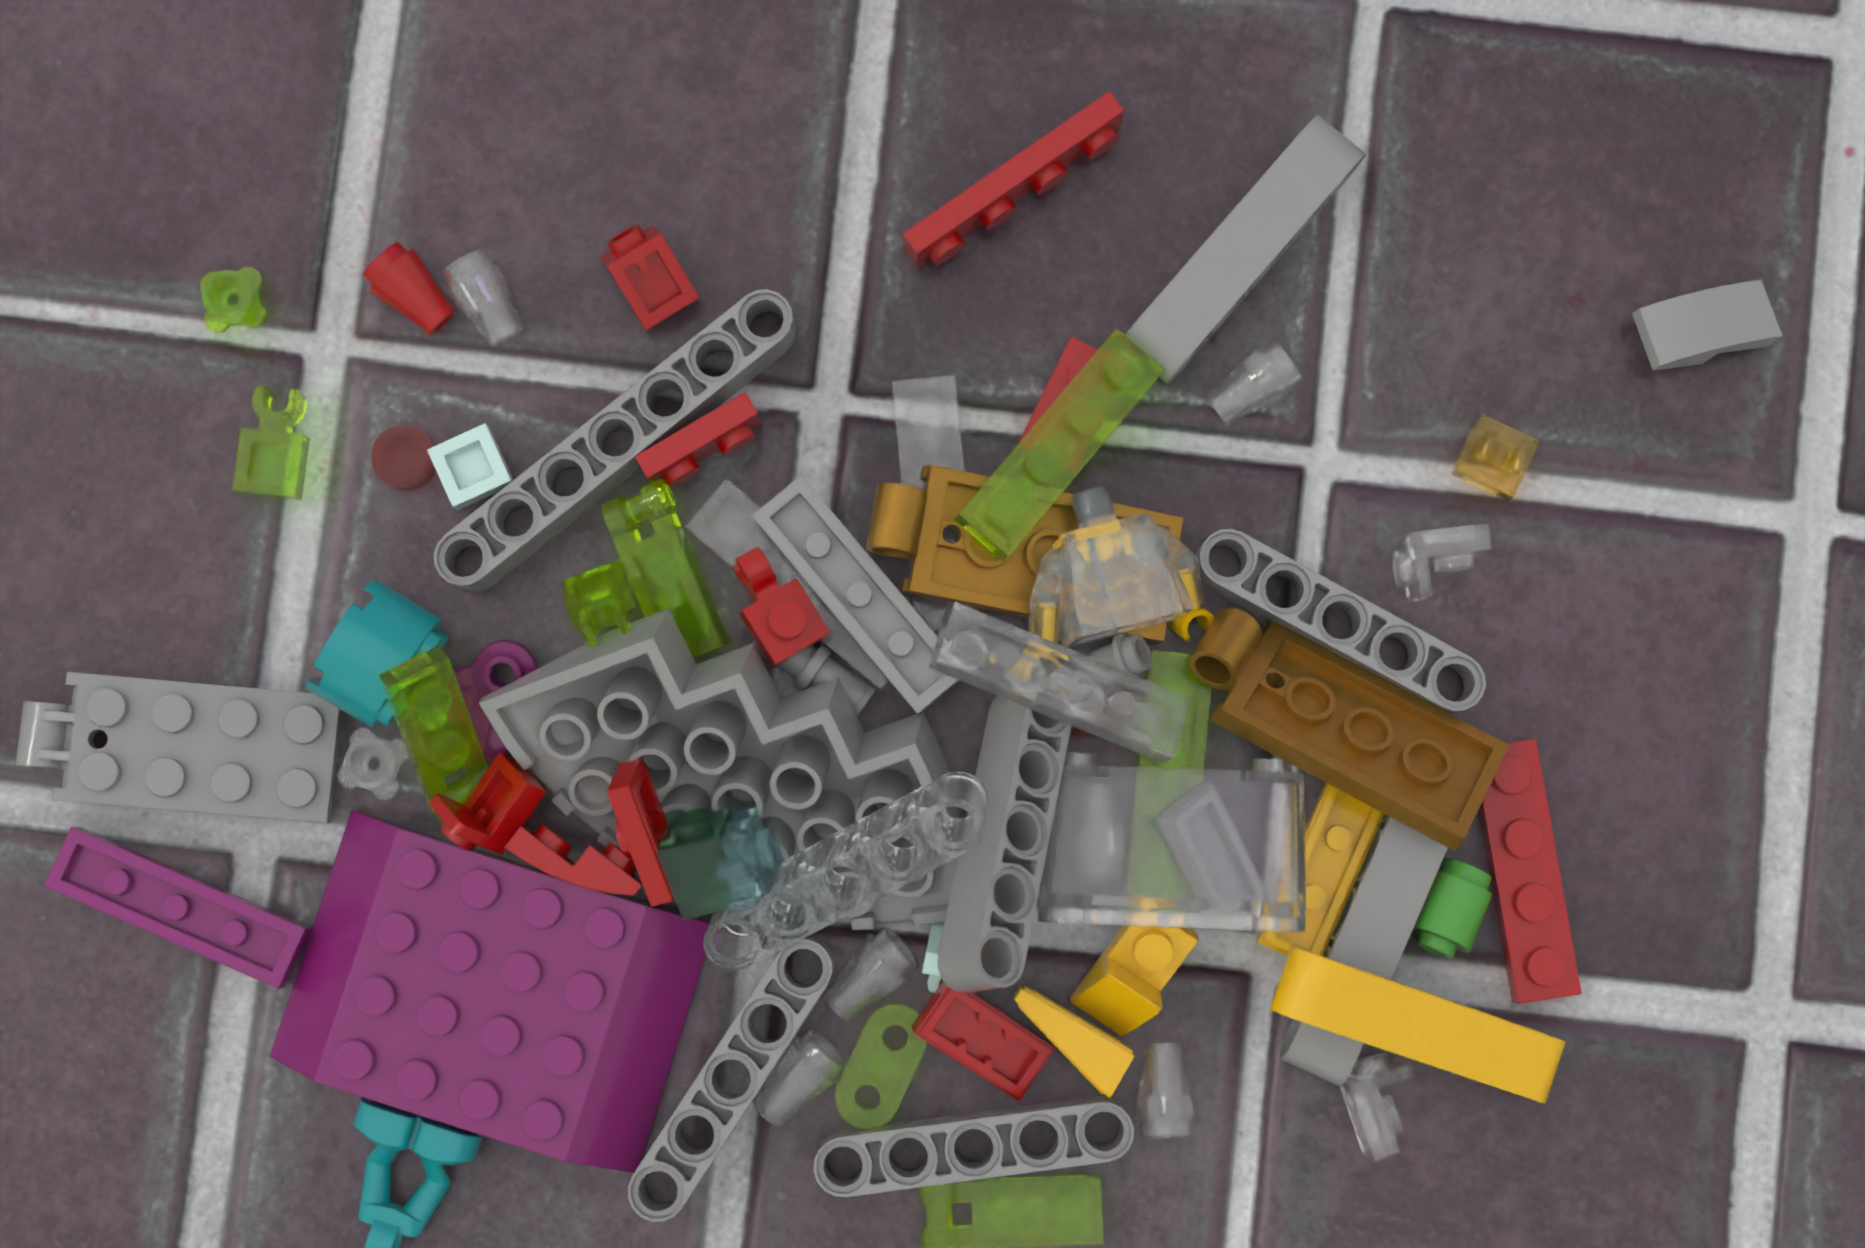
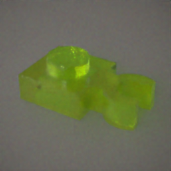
M258 385L253 394L252 405L256 415L260 418L259 429H240L232 490L239 494L302 500L310 438L304 434L293 433V426L298 424L305 415L307 408L305 394L298 389H290L287 407L283 411L273 412L271 409L272 390L266 386Z
M621 559L562 581L566 610L575 630L580 629L588 646L591 647L598 644L597 634L607 627L618 626L622 634L628 633L631 630L632 623L626 611L635 608L636 605L630 578Z

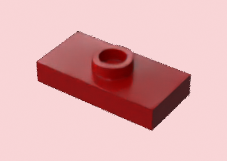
M640 758L621 763L606 791L617 818L615 828L618 845L625 857L632 856L651 907L673 902L686 869L645 762H642Z
M944 981L911 1027L914 1034L1018 1102L1022 1099L1056 1049L1051 1042L977 993L955 992Z

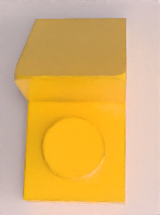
M1144 897L1069 998L1070 1003L1119 1036L1124 1037L1159 1014L1162 1010L1161 991L1197 944V933Z

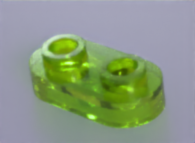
M891 1003L875 1010L868 1018L843 1071L835 1092L836 1106L843 1119L856 1128H879L889 1122L895 1115L926 1049L927 1042L912 1031V1025L920 1015L912 1007L901 1003ZM891 1025H899L907 1032L908 1041L900 1049H891L883 1041V1032ZM863 1085L874 1086L880 1093L879 1103L873 1108L861 1107L855 1099V1092L859 1087Z

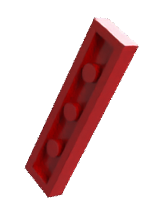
M1108 91L903 233V250L917 269L932 260L935 266L948 261L965 246L966 243L963 238L981 225L986 230L997 227L1016 211L1017 207L1014 202L1033 189L1038 195L1049 191L1067 176L1068 171L1065 167L1084 154L1089 160H1092L1113 146L1119 139L1116 132L1120 130L1124 114L1123 108L1112 93Z
M1531 739L1507 743L1509 744L1508 750L1478 811L1489 874L1492 877L1491 885L1512 1003L1522 1004L1580 995L1582 992L1537 740Z

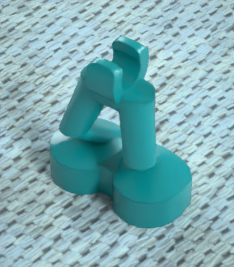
M361 1097L353 1125L365 1138L376 1144V1147L366 1157L358 1212L360 1221L372 1225L364 1248H400L404 1236L416 1237L422 1234L427 1222L452 1185L443 1165L456 1166L475 1162L483 1135ZM408 1148L420 1158L427 1177L406 1204L402 1206L391 1202V1164L399 1151Z

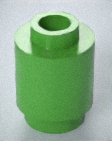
M1443 858L1412 930L1419 935L1416 945L1430 953L1447 959H1453L1456 950L1470 953L1492 898V894L1488 891L1492 877L1486 872L1464 862Z

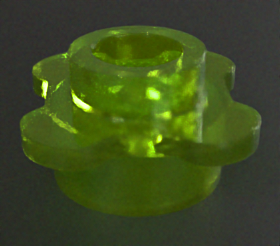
M243 267L239 272L233 270L212 271L202 278L200 289L202 291L203 304L207 309V313L204 315V322L209 329L216 333H223L230 326L246 324L250 328H257L265 322L267 310L261 305L259 288L263 284V277L256 269ZM233 294L238 295V303L230 305L228 302L229 297Z

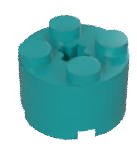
M373 579L363 589L373 595V599L367 603L364 609L354 603L351 604L318 655L313 667L324 673L323 677L307 679L305 684L307 690L372 729H375L380 723L388 727L392 721L397 723L417 692V690L408 686L409 681L417 669L421 671L426 667L431 669L450 640V636L440 630L443 619L377 579Z

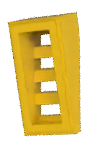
M1019 984L1013 995L1018 1007L1101 1094H1105L1110 1099L1135 1056L1131 1047L1026 984H1023V986Z

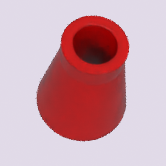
M399 242L392 244L380 253L362 274V277L371 285L369 293L421 327L429 337L444 327L457 312L441 292L416 250L411 249L407 251Z

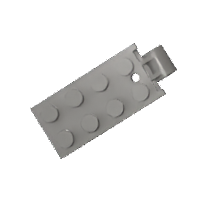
M67 672L65 685L74 686L72 705L23 701L16 765L64 769L62 788H53L52 801L318 823L331 822L342 710L314 693ZM104 731L108 741L104 747L98 749L94 744V736L98 732Z

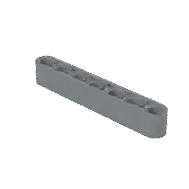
M768 289L755 290L743 297L447 532L437 543L434 552V565L439 575L453 586L470 593L483 592L493 587L641 469L635 459L636 455L715 410L784 355L793 345L796 337V324L788 301L778 292ZM762 312H773L783 318L780 330L770 337L756 336L750 331L752 320ZM722 350L729 352L734 357L732 367L722 376L711 377L701 372L703 359L713 351ZM674 389L684 395L682 407L677 413L662 417L652 412L654 398L660 392ZM625 428L633 432L634 441L627 453L613 457L604 454L603 443L605 437L611 431ZM571 467L582 469L584 480L581 488L571 496L562 497L556 495L554 492V481L560 471ZM526 506L531 508L533 522L530 529L520 536H508L505 532L504 522L510 511L517 507ZM468 546H479L483 556L481 567L470 576H458L455 570L457 555Z

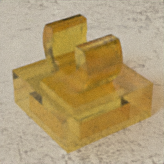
M1482 414L1477 418L1451 474L1509 501L1514 497L1540 441Z

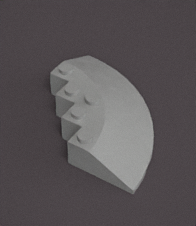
M670 609L613 629L488 694L479 702L504 746L522 769L530 768L536 777L554 794L551 801L566 816L572 812L599 834L597 841L605 848L609 842L619 847L615 828L617 818L606 791L619 764L641 758L642 762L646 764L686 869L681 880L683 892L713 904L724 900L751 910L765 912L764 919L797 926L814 927L816 921L851 924L852 930L874 929L875 923L912 921L913 926L945 922L966 818L949 766L924 712L865 732L839 677L780 698L754 643L696 664Z

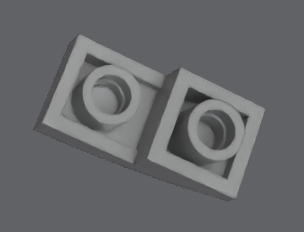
M1762 280L1729 284L1681 295L1639 308L1632 313L1653 371L1700 365L1718 353L1768 347L1783 337Z

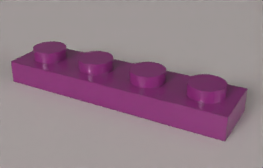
M81 827L70 828L44 884L46 888L277 989L286 987L312 929Z

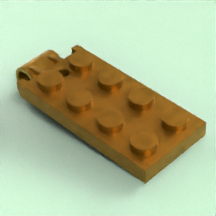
M932 464L924 465L921 470L920 480L926 482L925 491L899 483L877 484L866 549L883 556L913 559L910 577L902 580L901 593L1034 620L1038 619L1039 599L1048 597L1055 601L1053 624L1113 636L1121 632L1129 636L1139 634L1148 643L1159 644L1164 642L1184 517L1102 500L1106 517L1080 523L1074 498L1084 496ZM944 528L952 529L955 532V543H948L944 540ZM1115 530L1116 534L1118 532L1123 533L1122 538L1117 537L1116 549L1111 558L1100 564H1092L1083 560L1075 552L1074 548L1071 551L1067 550V545H1072L1071 541ZM1126 535L1130 536L1129 541L1134 542L1133 547L1137 549L1136 553L1139 554V559H1134L1133 555L1135 553L1131 552L1132 547L1128 545L1129 541L1124 540ZM1125 541L1126 546L1122 547L1120 542ZM1128 549L1129 555H1124L1123 551ZM1063 551H1067L1068 556L1071 553L1075 556L1073 560L1069 559L1068 556L1065 557L1068 560L1066 563L1069 566L1068 570L1063 569L1064 563L1061 561L1064 558L1062 555ZM1128 558L1132 560V563L1130 565L1126 563V559ZM1137 561H1141V567L1136 566ZM1073 562L1077 565L1075 569L1070 566ZM1131 567L1132 572L1127 573L1126 568ZM1138 570H1142L1143 574L1141 576L1137 575ZM1064 571H1069L1070 575L1065 577ZM1074 572H1078V573H1079V577H1078V578H1075V577L1073 576V573H1074ZM1124 574H1128V575H1129V579H1128V580H1125V579L1123 578V575H1124ZM1138 577L1143 579L1142 583L1137 582ZM1068 578L1072 580V583L1070 585L1066 583V579ZM1080 579L1084 581L1082 586L1077 583ZM1119 579H1123L1124 584L1119 585L1118 589L1112 587L1114 583L1118 584ZM1085 584H1089V590L1084 589ZM1138 584L1142 586L1140 591L1136 590V585ZM1092 586L1097 587L1096 592L1091 591ZM1108 586L1112 588L1110 593L1106 592V587ZM1071 587L1076 588L1074 593L1070 592ZM1099 587L1104 588L1103 593L1098 592ZM1134 591L1138 594L1136 598L1131 595ZM1078 593L1080 597L1075 599L1073 595ZM1080 599H1083L1085 603L1084 605H1080L1078 601ZM1126 599H1131L1130 605L1125 603ZM1087 603L1092 604L1091 609L1086 608ZM1119 604H1124L1125 608L1123 610L1119 609ZM1113 606L1118 609L1115 613L1111 611ZM1095 607H1101V611L1096 612ZM1106 607L1110 610L1108 614L1103 611Z
M1225 608L1216 614L1189 658L1190 669L1198 680L1210 687L1224 689L1229 693L1224 702L1219 703L1210 719L1211 722L1455 852L1465 839L1509 747V744L1273 621L1265 625L1261 630L1259 623L1251 615L1236 608Z

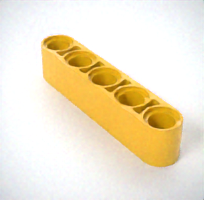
M1292 945L1270 1006V1010L1300 1022L1541 1103H1546L1566 1043L1564 1040Z

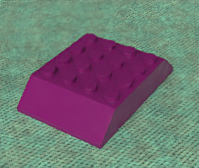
M351 810L269 1057L313 1082L564 1162L634 1173L642 1161L717 924L657 905L651 907L650 903L622 894H611L587 889L549 875L536 867L476 848L473 851L466 850L450 840Z

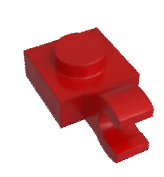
M758 546L736 558L737 564L732 566V569L754 602L742 609L739 615L772 669L828 637L830 634L828 627L797 578L780 587L771 565Z

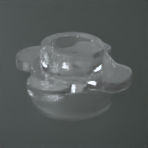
M360 728L354 731L349 738L351 746L345 754L344 765L338 770L339 782L347 789L361 787L371 790L376 798L381 800L393 798L400 789L397 778L402 764L408 762L411 758V749L408 743L402 739L387 741L378 738L374 731L368 728ZM372 758H377L380 761V766L376 770H372L369 767V761Z

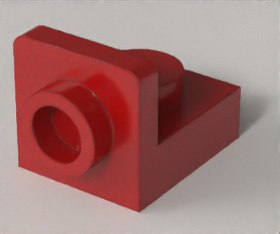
M639 224L631 226L607 242L610 251L602 255L600 259L612 275L645 330H648L700 298L664 237L654 226H650L645 230H642Z

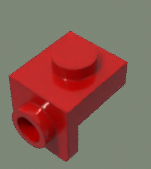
M499 752L464 804L436 793L429 805L444 822L440 828L441 832L452 842L466 850L473 851L479 845L502 855L506 850L504 848L520 826H523L531 818L546 791L527 769H522L514 758Z

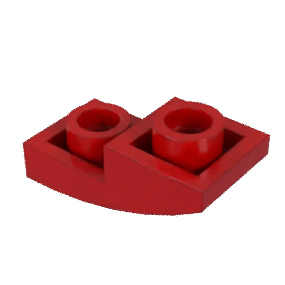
M541 824L536 832L528 826H520L504 847L541 871L587 889L611 894L635 895L642 887L641 880L634 875L637 869L632 857H625L620 848L611 842L603 851L594 844L589 845L575 863L567 857L573 846L552 829Z

